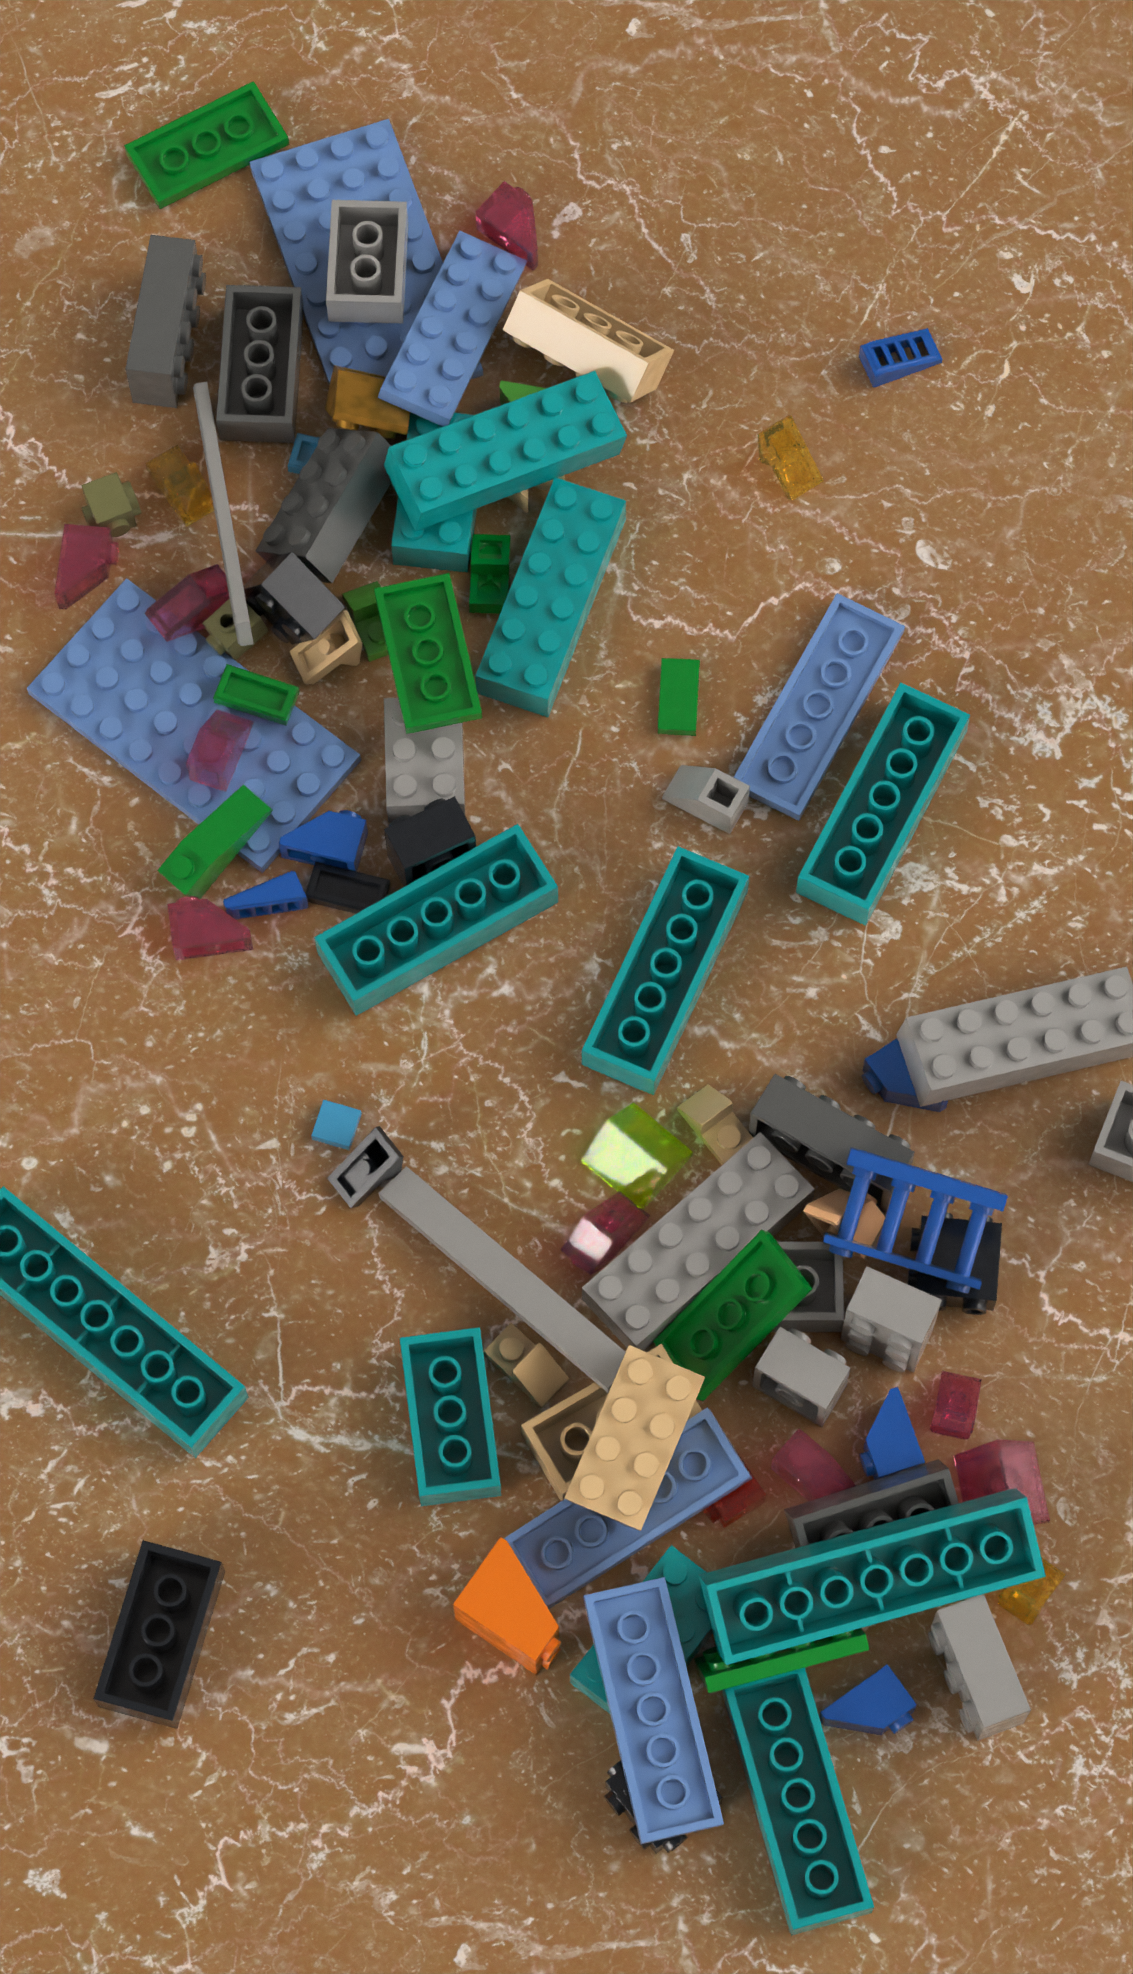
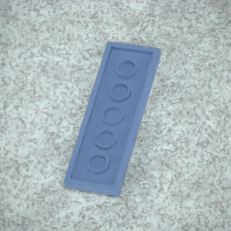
M459 230L383 382L377 398L442 427L449 425L525 269L527 260Z
M838 593L835 595L734 775V778L750 786L749 797L798 821L801 819L905 630L904 625Z
M707 1407L687 1420L641 1531L564 1499L503 1539L508 1541L547 1608L550 1609L751 1480L752 1476L713 1413Z
M665 1577L584 1595L585 1609L640 1843H650L722 1826L724 1824Z

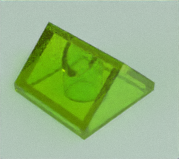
M633 1102L606 1121L583 1156L582 1162L642 1212L691 1158L693 1151Z

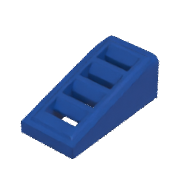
M928 328L875 340L861 345L859 351L860 361L873 388L938 365L943 360ZM923 342L929 355L922 357L916 344ZM904 348H910L914 359L908 360ZM896 351L901 362L895 363L891 353ZM883 356L887 365L881 366L878 360L879 357Z
M295 871L287 872L230 896L223 901L228 920L308 908L306 894Z

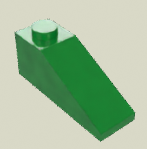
M242 785L178 844L157 871L185 896L201 899L273 809L246 785Z

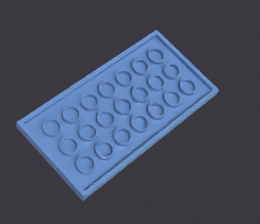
M389 119L249 162L253 178L293 287H301L303 315L329 385L334 365L387 376L443 264ZM332 200L407 202L408 241L403 324L328 321L326 291ZM480 362L471 379L483 376V368Z
M126 578L27 687L28 694L197 824L203 822L242 785H246L273 809L266 820L238 852L240 857L263 873L280 854V838L311 819L360 763L361 755L295 705L287 726L214 703L213 697L226 664L244 670L247 669L228 654L224 653L221 656L217 654L205 640L204 636Z

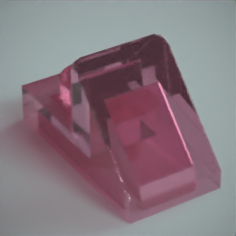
M942 1371L930 1430L933 1433L960 1439L970 1438L975 1424L982 1379Z

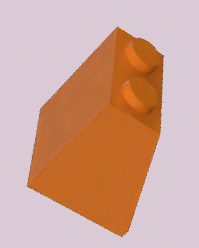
M500 1537L454 1602L455 1620L537 1675L542 1666L548 1670L562 1650L559 1648L561 1644L559 1626L508 1541Z

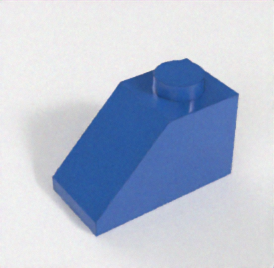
M341 810L339 813L327 811L280 838L281 858L314 865L316 861L357 872L368 836L367 821L352 811Z
M898 1038L865 1058L862 1070L864 1074L861 1075L869 1091L874 1095L879 1093L885 1102L941 1112L947 1108L948 1101L944 1100L920 1107Z
M898 1387L890 1389L865 1439L864 1452L859 1454L865 1475L867 1477L873 1475L874 1480L925 1464Z
M887 1664L822 1710L819 1718L824 1726L882 1735L890 1729L893 1734H896L914 1720L910 1714L915 1711L917 1704Z

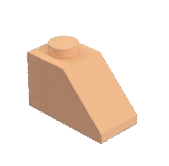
M838 1189L805 1206L803 1212L823 1237L825 1232L838 1235L850 1192ZM868 1193L853 1240L871 1246L884 1223L885 1216L876 1206L877 1200ZM853 1252V1255L863 1259L866 1256L857 1252Z

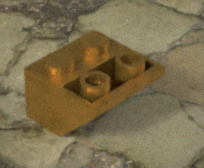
M334 365L324 409L332 417V421L337 422V426L350 430H359V426L364 425L368 426V429L374 430L373 432H378L382 437L395 439L396 433L407 435L410 412L377 398L386 376Z

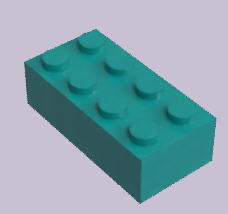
M410 413L407 440L439 429L442 426ZM454 413L449 424L474 415ZM398 497L391 543L393 565L468 573L477 508L415 531Z
M480 1327L401 1337L400 1346L421 1507L502 1496Z
M671 1545L643 1582L665 1577L687 1667L713 1634L699 1579L700 1574L707 1572ZM593 1644L570 1673V1683L610 1714Z

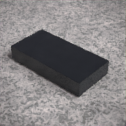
M315 861L306 890L307 902L357 914L387 897L391 883L388 879Z

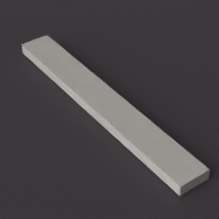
M208 383L194 384L193 391L237 641L240 646L252 645L254 642Z
M407 1166L379 1192L380 1199L609 1393L626 1351Z

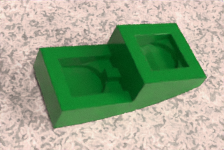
M473 534L469 613H501L509 591L510 535Z

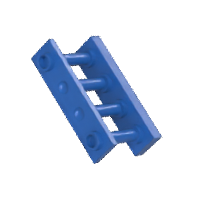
M850 1147L846 1164L854 1166L852 1174L855 1175L838 1235L824 1233L823 1242L830 1244L828 1251L848 1258H852L853 1252H857L947 1280L945 1287L969 1294L970 1287L980 1290L981 1279L970 1276L987 1217L988 1215H993L994 1209L1004 1211L1008 1195ZM877 1174L893 1178L891 1186H894V1190L877 1246L873 1247L854 1241L853 1238L870 1182L876 1179ZM917 1185L932 1190L930 1197L933 1198V1202L916 1258L913 1259L893 1253L892 1250L909 1193L914 1192ZM955 1197L971 1202L969 1209L972 1210V1214L956 1267L953 1271L933 1265L931 1261L949 1203L953 1204Z

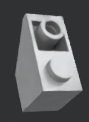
M681 765L663 794L662 799L731 834L749 803L750 786L716 768Z

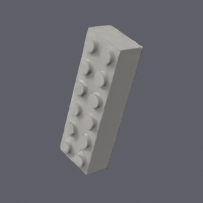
M1122 967L906 1017L896 1036L920 1107L939 1103L943 1100L948 1101L1133 1057V982L1128 968Z
M760 1132L582 1287V1300L626 1348H628V1345L644 1351L761 1229L771 1233L774 1237L799 1215L808 1203L813 1201L815 1189Z

